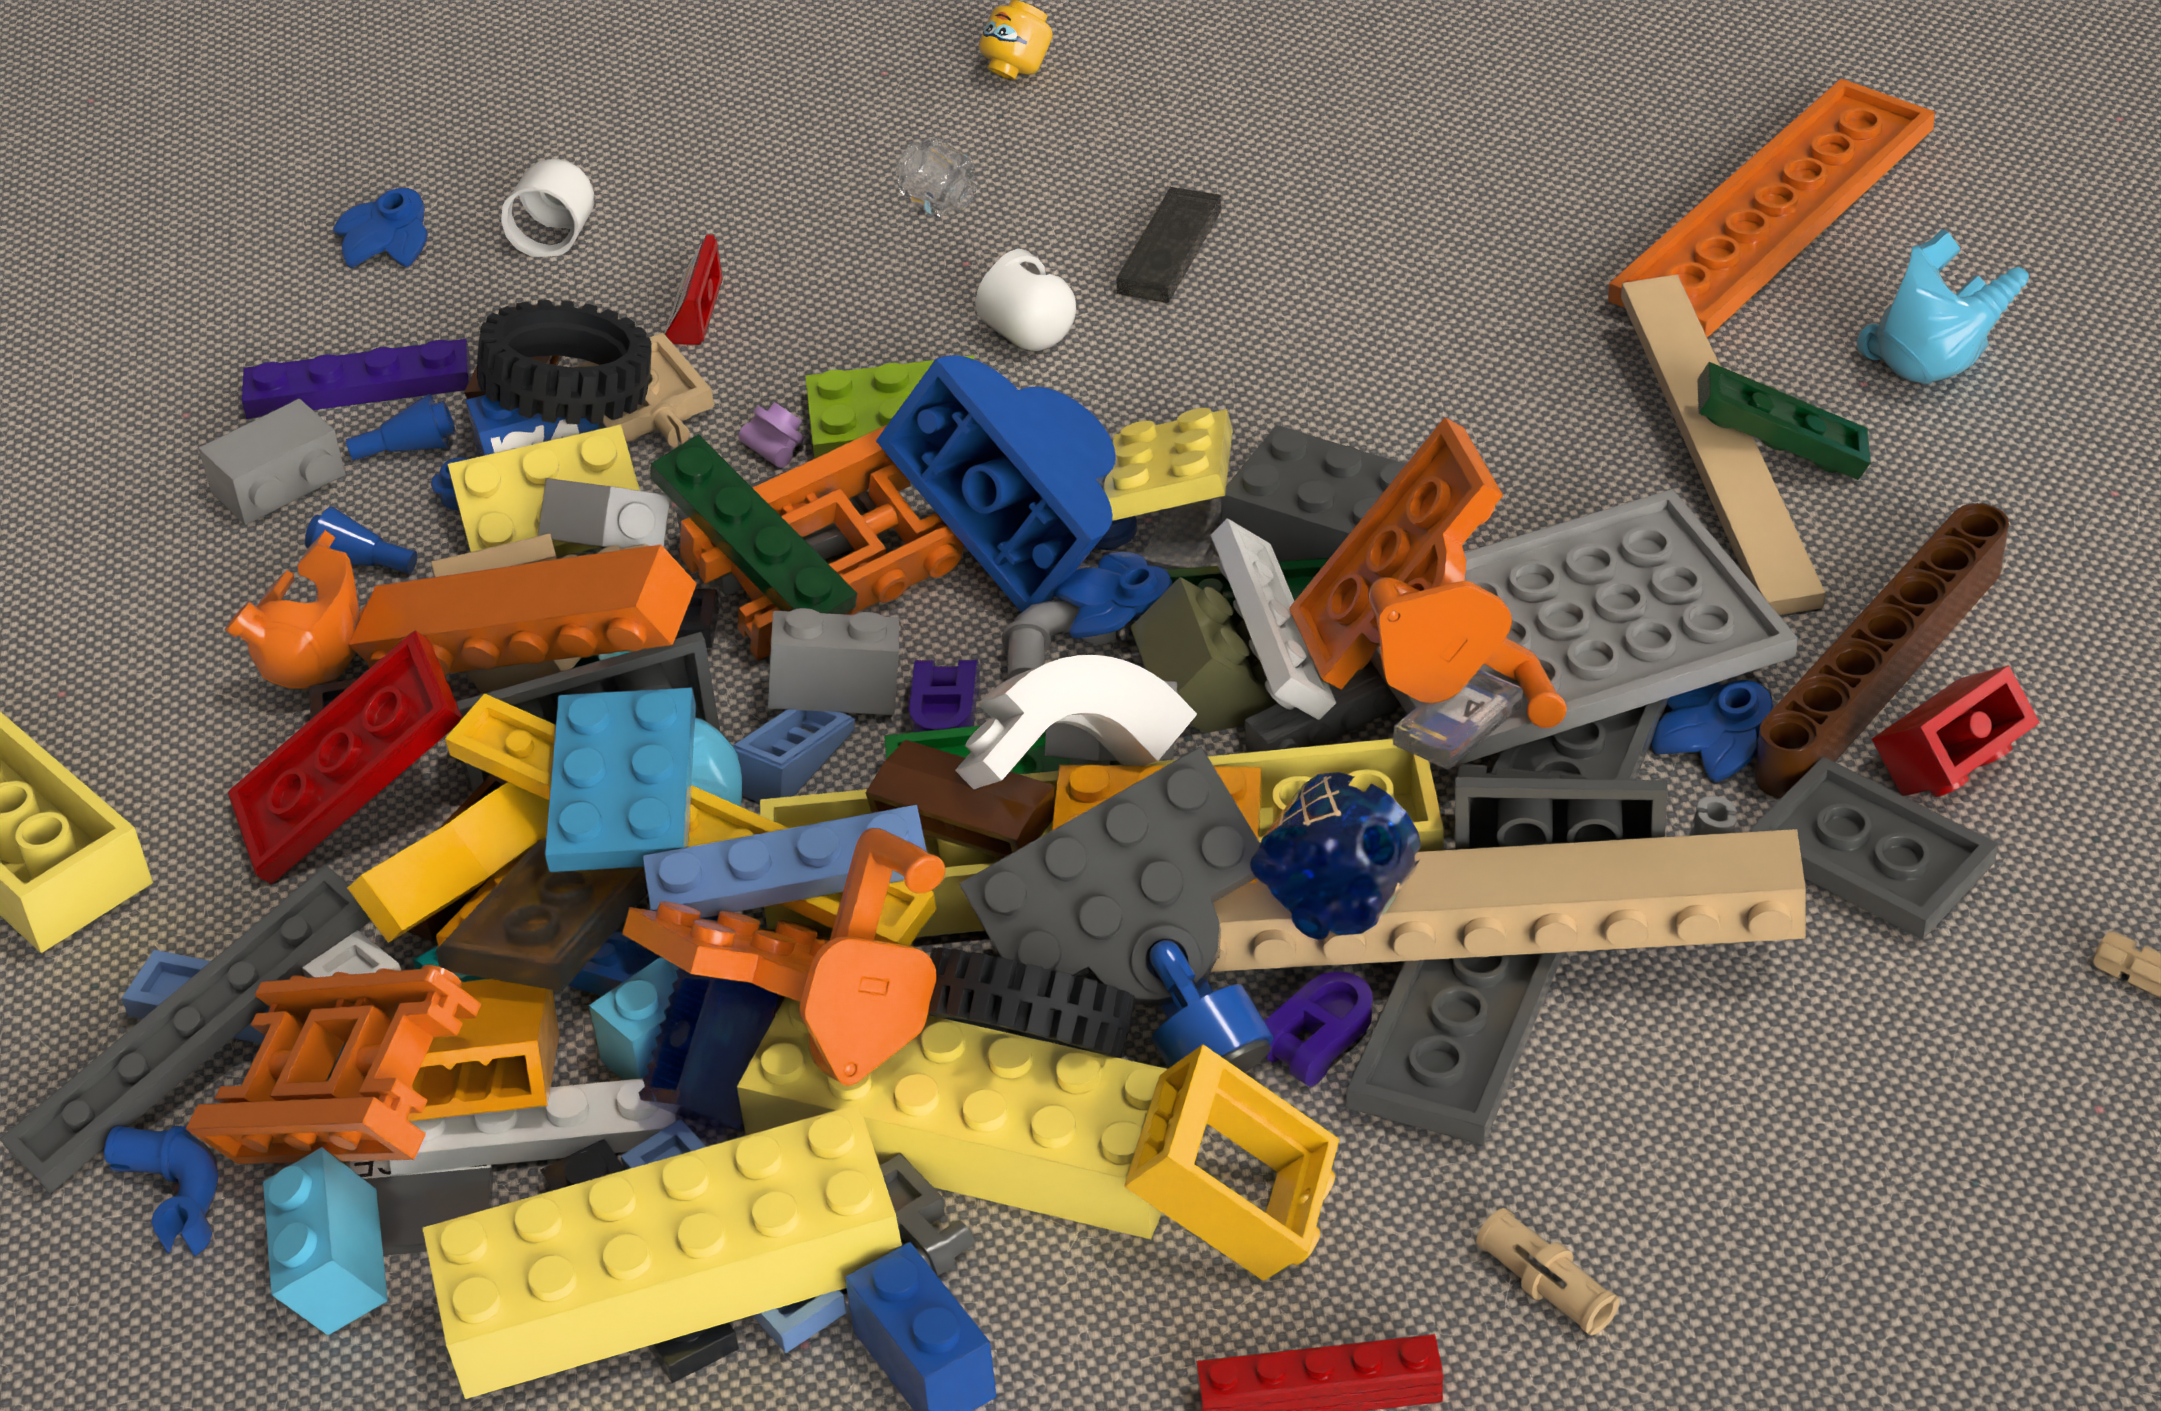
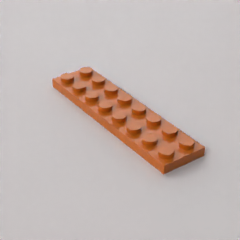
M1841 78L1609 283L1608 302L1625 308L1621 299L1622 283L1678 274L1708 338L1933 130L1935 111Z

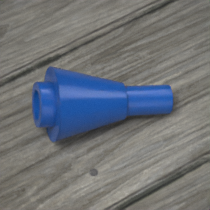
M428 394L381 424L379 429L346 439V444L351 458L355 461L386 450L397 452L449 448L448 436L455 434L456 431L451 413L445 401L435 403L431 394Z
M328 507L322 515H315L307 527L305 534V546L307 549L326 530L335 537L329 548L347 553L351 565L374 566L378 564L407 574H411L417 562L416 551L384 542L380 536L334 507Z

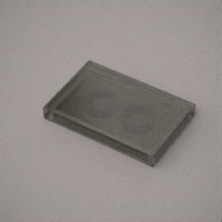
M538 840L436 949L439 967L453 973L563 991L627 918L629 907L636 908L648 894L645 868L631 867L550 872L545 857L546 841Z

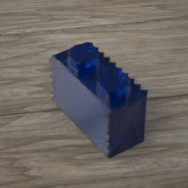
M678 968L676 970L678 979L672 983L674 992L668 997L670 1005L664 1010L666 1019L659 1024L662 1032L655 1038L657 1046L651 1051L653 1060L647 1065L649 1073L643 1078L645 1087L639 1092L640 1099L703 1126L739 1130L743 1117L737 1086L775 1017L774 1012L780 995L753 983L694 975Z

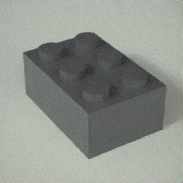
M1276 425L1226 486L1225 496L1221 497V524L1228 518L1271 544L1278 562L1330 558L1407 463L1394 461L1351 446L1341 445L1302 433L1298 430Z

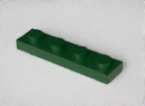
M699 434L651 463L650 479L780 611L790 612L794 609L806 608L819 613L846 614L856 607L857 592Z

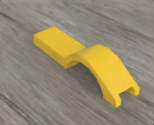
M507 782L472 805L448 824L360 875L347 889L389 943L470 893L518 856L546 839L550 801Z

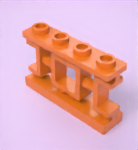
M887 425L753 487L802 538L835 523L855 549V552L829 564L857 592L856 607L844 615H854L879 601L882 603L893 601L902 595L908 587L930 576L938 578L949 573L962 558L964 544L941 517L934 513L920 520L899 493V491L910 487V481L876 442ZM869 490L868 495L878 508L860 515L849 499ZM690 518L682 520L680 558L691 573L699 570V576L705 584L729 572L733 573L752 599V602L739 607L737 629L743 637L748 635L751 639L750 651L757 660L771 655L773 611L780 610ZM893 527L906 545L885 554L886 548L876 535Z
M424 965L421 969L401 971L381 968L376 973L363 974L335 972L332 976L314 978L295 975L291 976L289 980L260 982L255 996L270 1006V1009L266 1013H256L250 1025L265 1035L241 1086H220L214 1098L220 1103L198 1104L186 1130L237 1164L295 1163L321 1147L341 1162L414 1160L426 1133L409 1122L407 1118L409 1114L422 1113L428 1100L411 1089V1086L433 1038L457 1036L463 1024L458 1019L476 1018L481 1003L461 989L462 981L458 976L435 965ZM344 1043H346V1045H345V1047H344V1049H343V1051H342V1053H341V1055H340V1058H339V1060H338V1062H337V1064H336V1066H335V1068H334V1070H333V1072H332V1074H331V1077H330L329 1081H327L328 1076H329V1074H330V1072H331V1070H332V1068H333V1066H334V1064H335V1062H336V1059H337V1057H338V1055H339V1053H340V1051H341V1049H342Z

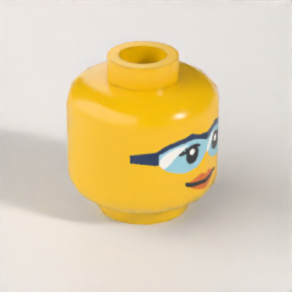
M1010 0L1009 5L995 7L990 14L978 44L982 55L990 60L987 69L1013 81L1016 80L1018 73L1025 75L1036 73L1040 69L1053 38L1052 29L1046 23L1048 16L1043 11L1018 0Z

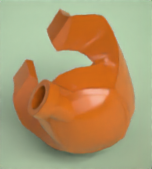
M326 530L313 542L297 564L299 576L306 577L315 583L318 590L317 601L301 603L282 600L294 581V573L286 570L270 586L257 606L248 601L225 628V631L236 638L239 635L247 643L251 659L262 678L289 689H309V686L325 684L337 679L356 655V652L349 646V643L367 603L359 611L351 561L347 553L329 548L335 537Z

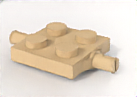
M662 332L649 337L652 343L651 370L644 403L638 405L637 410L631 414L623 412V417L616 420H611L604 415L603 423H598L599 429L621 424L626 442L636 440L641 435L658 430L665 437L669 445L678 447L677 439L683 444L690 436L688 427L681 421L687 420L693 415L715 406L711 387ZM586 361L573 367L598 366V364Z

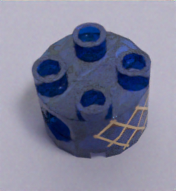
M1340 772L1317 774L1304 783L1263 836L1259 849L1250 861L1251 871L1254 876L1266 884L1272 895L1292 913L1291 918L1295 927L1304 935L1316 940L1325 939L1330 932L1338 935L1362 934L1375 926L1414 873L1419 860L1415 862V855L1421 848L1420 836L1408 813L1387 792L1373 784H1370L1365 792L1356 787L1349 786L1355 776Z

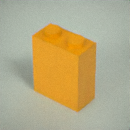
M550 972L462 982L461 989L479 1001L481 1007L476 1018L458 1019L463 1024L457 1036L433 1038L411 1086V1089L428 1101L422 1113L409 1114L407 1120L418 1121L548 1106L560 1036Z

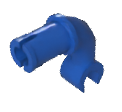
M124 1126L112 1128L107 1136L104 1149L105 1160L108 1164H111L109 1167L111 1170L157 1173L163 1175L168 1182L179 1183L177 1196L161 1203L153 1213L151 1221L154 1232L166 1252L170 1253L174 1239L181 1232L193 1256L199 1254L207 1247L212 1237L211 1225L206 1218V1214L218 1187V1169L215 1155L203 1141L192 1136L186 1130V1126H173L168 1131L141 1130Z

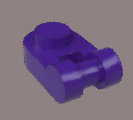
M978 659L959 660L958 666H936L934 660H915L909 702L912 732L974 726L976 702L980 689Z
M1340 971L1323 973L1310 980L1264 1020L1274 1037L1270 1045L1271 1051L1265 1059L1270 1062L1281 1060L1290 1066V1075L1309 1087L1318 1084L1325 1077L1332 1061L1364 1034L1371 1025L1373 994L1369 985L1359 976ZM1304 1029L1313 1034L1305 1042L1296 1037Z

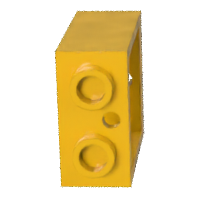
M1202 1044L1160 1074L1124 1187L1265 1281L1291 1264H1301L1314 1250L1320 1236V1230L1316 1225L1321 1206L1335 1180V1173L1331 1169L1339 1138ZM1206 1124L1277 1172L1266 1213L1194 1164Z

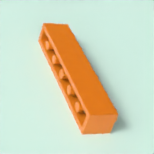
M659 544L377 585L373 589L348 645L368 663L370 669L411 632L416 630L430 640L444 675L671 646L675 641L697 583L669 552Z

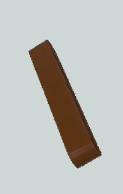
M1971 503L1955 510L1763 719L1759 729L1755 767V782L1762 791L1768 795L1782 798L1822 757L1836 762L1997 581L2002 572L2009 529L2008 517L2003 511L1995 506L1984 503Z

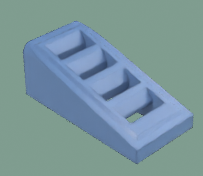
M787 709L734 744L733 747L739 756L738 760L741 767L742 796L759 803L760 799L794 796L854 731L855 719L841 712ZM803 727V728L808 729V730H810V731H813V732H815V733H811V732L806 731V730H803V729H801V728Z

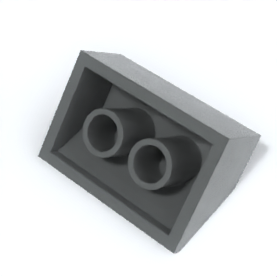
M1455 777V850L1665 837L1667 780Z

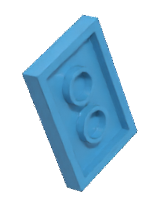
M692 688L559 695L545 857L550 872L644 867L643 855L688 847L696 710Z

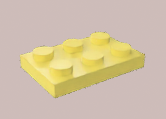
M1196 408L1182 413L1176 421L1155 425L1153 421H1139L1127 425L1119 434H1115L1113 437L1116 454L1115 465L1106 476L1103 487L1112 508V521L1225 496L1233 433L1227 409L1212 412L1210 408Z
M621 424L448 464L470 552L537 537L546 478L640 491ZM552 540L556 557L599 548V546Z

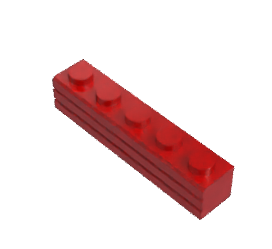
M1435 1334L1196 1361L1201 1411H1368L1443 1402V1369Z

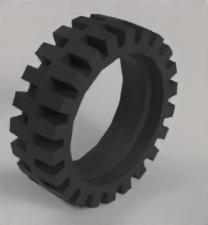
M538 300L537 307H534L529 302L516 303V310L509 306L499 309L498 314H490L486 322L482 323L477 355L478 386L481 391H486V397L492 402L500 400V407L508 411L519 407V415L527 418H532L538 413L542 414V421L555 423L557 417L565 418L567 424H580L581 418H586L591 424L603 423L604 415L611 420H616L623 417V412L631 414L636 411L637 406L642 405L645 401L651 370L652 343L650 338L646 337V331L642 327H635V322L627 317L618 319V313L609 309L598 313L597 306L585 303L582 308H575L574 301L561 300V306H553L550 300ZM565 356L584 359L598 364V366L566 367L542 363L530 357Z
M932 948L930 958L935 965L937 979L930 1000L928 1015L1112 1057H1122L1131 1024L1135 995L1107 984L1097 983L1094 980L1075 977L1072 974L1057 970L1044 969L1033 964H1023L1011 959L995 958L986 954L970 953L958 949Z

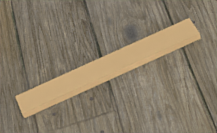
M1678 274L1622 283V302L1742 572L1778 615L1823 608L1825 590L1753 436L1734 428L1719 427L1698 412L1697 379L1708 362L1719 365V362Z

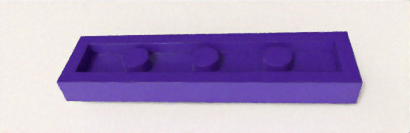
M467 339L452 341L433 340L421 345L398 348L379 347L368 352L337 356L325 354L314 359L283 363L265 362L258 366L243 368L242 404L246 419L262 417L297 399H301L312 410L426 396L428 394L464 391L471 379L470 353Z

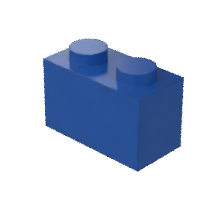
M911 1242L845 1277L855 1335L914 1411H973L997 1397L990 1341Z

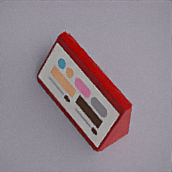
M714 235L705 236L683 274L664 332L673 344L701 345L705 339L723 280L718 243Z

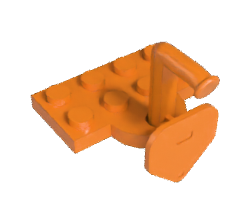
M1446 417L1439 423L1289 607L1290 613L1321 679L1341 690L1358 670L1363 669L1369 663L1374 650L1378 646H1380L1382 669L1387 683L1391 687L1424 703H1439L1454 697L1465 687L1482 665L1485 664L1517 681L1528 701V718L1535 726L1540 728L1555 727L1566 716L1567 707L1565 701L1557 694L1537 656L1529 649L1506 638L1512 625V617L1507 605L1498 596L1470 581H1465L1467 562L1462 545L1478 526L1489 519L1495 505L1503 497V494L1464 427Z
M869 828L861 834L855 846L830 939L817 937L818 930L812 927L786 920H778L776 930L759 928V920L730 911H720L717 921L700 918V911L689 906L667 901L659 902L657 911L629 907L622 934L690 974L749 982L770 992L801 1001L799 1011L809 1031V1050L813 1062L824 1074L843 1085L850 1086L858 1083L920 1034L926 1023L930 1000L937 979L935 965L925 952L908 945L874 940L892 871L894 870L904 876L905 885L910 891L914 893H927L936 888L943 880L945 864L940 857L928 854L925 850L881 828Z

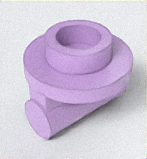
M773 402L768 411L757 405L753 411L755 416L751 422L746 423L741 428L739 440L775 466L783 468L790 463L796 445L798 443L802 444L806 438L796 431L802 420Z

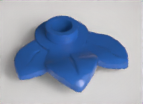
M409 188L389 190L374 202L352 207L338 219L333 227V231L335 234L344 237L342 252L349 268H354L384 250H387L392 259L404 267H409L416 260L426 244L428 233L423 225L424 202L415 190Z
M1116 552L1104 555L1099 562L1098 568L1084 567L1076 570L1055 589L1054 594L1057 598L1080 607L1077 616L1072 622L1069 633L1072 638H1085L1111 633L1124 627L1130 620L1137 621L1173 583L1165 569L1147 565L1143 556L1132 552Z
M1739 680L1725 685L1713 683L1669 697L1666 707L1671 712L1666 713L1657 724L1651 742L1653 753L1672 754L1701 751L1705 771L1712 783L1729 778L1749 764L1757 754V738L1759 737L1760 725L1774 708L1769 691L1757 682Z

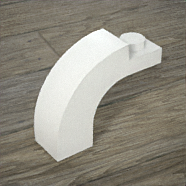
M1077 655L1061 658L1006 680L990 691L978 703L991 719L981 725L968 739L965 746L971 753L955 771L973 789L1002 781L1041 734L1053 723H1065L1087 731L1101 742L1122 765L1144 766L1159 761L1195 718L1197 713L1167 683L1138 665L1122 659L1100 655Z

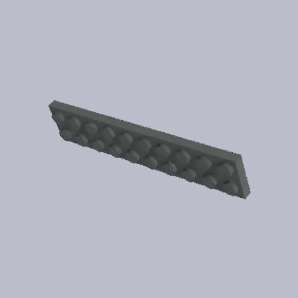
M1668 698L1501 751L1491 773H1496L1497 767L1550 772V779H1560V773L1583 775L1587 779L1636 780L1653 739L1657 724L1661 720L1666 708ZM1564 952L1405 961L1347 1087V1109L1484 1145Z

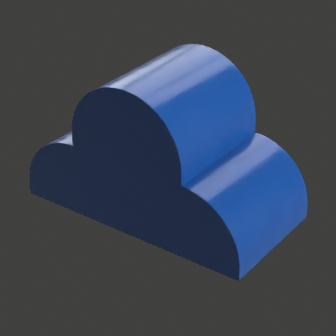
M957 355L936 358L876 440L879 446L1021 613L1033 604L1051 601L1055 597V589L1077 570L1112 524V508L1100 484L1113 469L1116 454L1113 442L1100 421L1076 400L1056 390L1037 386L1018 390L1002 374L975 359Z

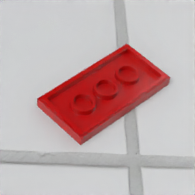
M416 630L411 632L227 792L255 875L270 885L390 784L462 720L463 717L430 640Z

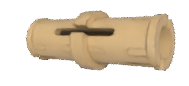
M1506 1208L1499 1209L1490 1215L1480 1228L1476 1244L1521 1278L1522 1289L1533 1299L1541 1300L1544 1297L1579 1324L1580 1328L1590 1336L1599 1333L1611 1322L1618 1310L1620 1298L1611 1291H1607L1591 1276L1575 1265L1572 1252L1561 1243L1553 1242L1549 1244L1516 1219L1515 1215ZM1531 1254L1541 1264L1565 1281L1566 1287H1562L1557 1281L1529 1260V1255Z

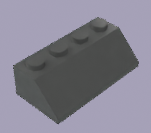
M701 632L675 639L671 646L632 651L486 693L556 725L559 695L692 688L696 703L695 718L708 722L720 731L706 644ZM482 695L456 702L462 717L469 712ZM460 760L471 793H473L490 776V773Z

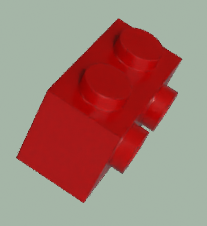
M2007 665L1957 679L1871 740L1902 796L1930 790L1933 797H1940L1966 784L1969 781L1967 774L1978 766L1987 765L2008 754L2013 749L2011 743L2040 722L2013 671Z

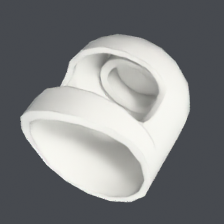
M555 158L539 161L528 168L502 206L501 223L506 238L517 250L531 257L559 256L569 251L594 206V191L590 180L579 167L568 161ZM519 195L524 209L539 223L546 227L570 229L565 240L558 244L547 245L527 237L517 227L512 216V206L515 197Z
M1015 249L1006 253L985 274L978 288L975 301L977 315L985 324L1014 345L1030 351L1048 349L1059 343L1069 332L1076 314L1075 296L1067 283L1059 276L1046 275L1045 267L1040 260L1023 249ZM1025 261L1028 262L1029 271L1020 264Z

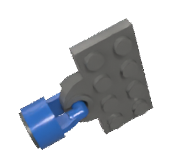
M1201 746L959 883L1001 958L1011 959L1018 963L1041 966L1048 970L1069 973L1075 977H1084L1091 973L1099 983L1107 984L1135 995L1134 1005L1160 1006L1168 1020L1154 1032L1151 1040L1168 1069L1202 1044L1244 1073L1263 1060L1271 1051L1270 1045L1274 1037L1243 985L1236 984L1213 991L1207 981L1217 958H1220L1221 927L1213 902L1271 870L1272 862Z

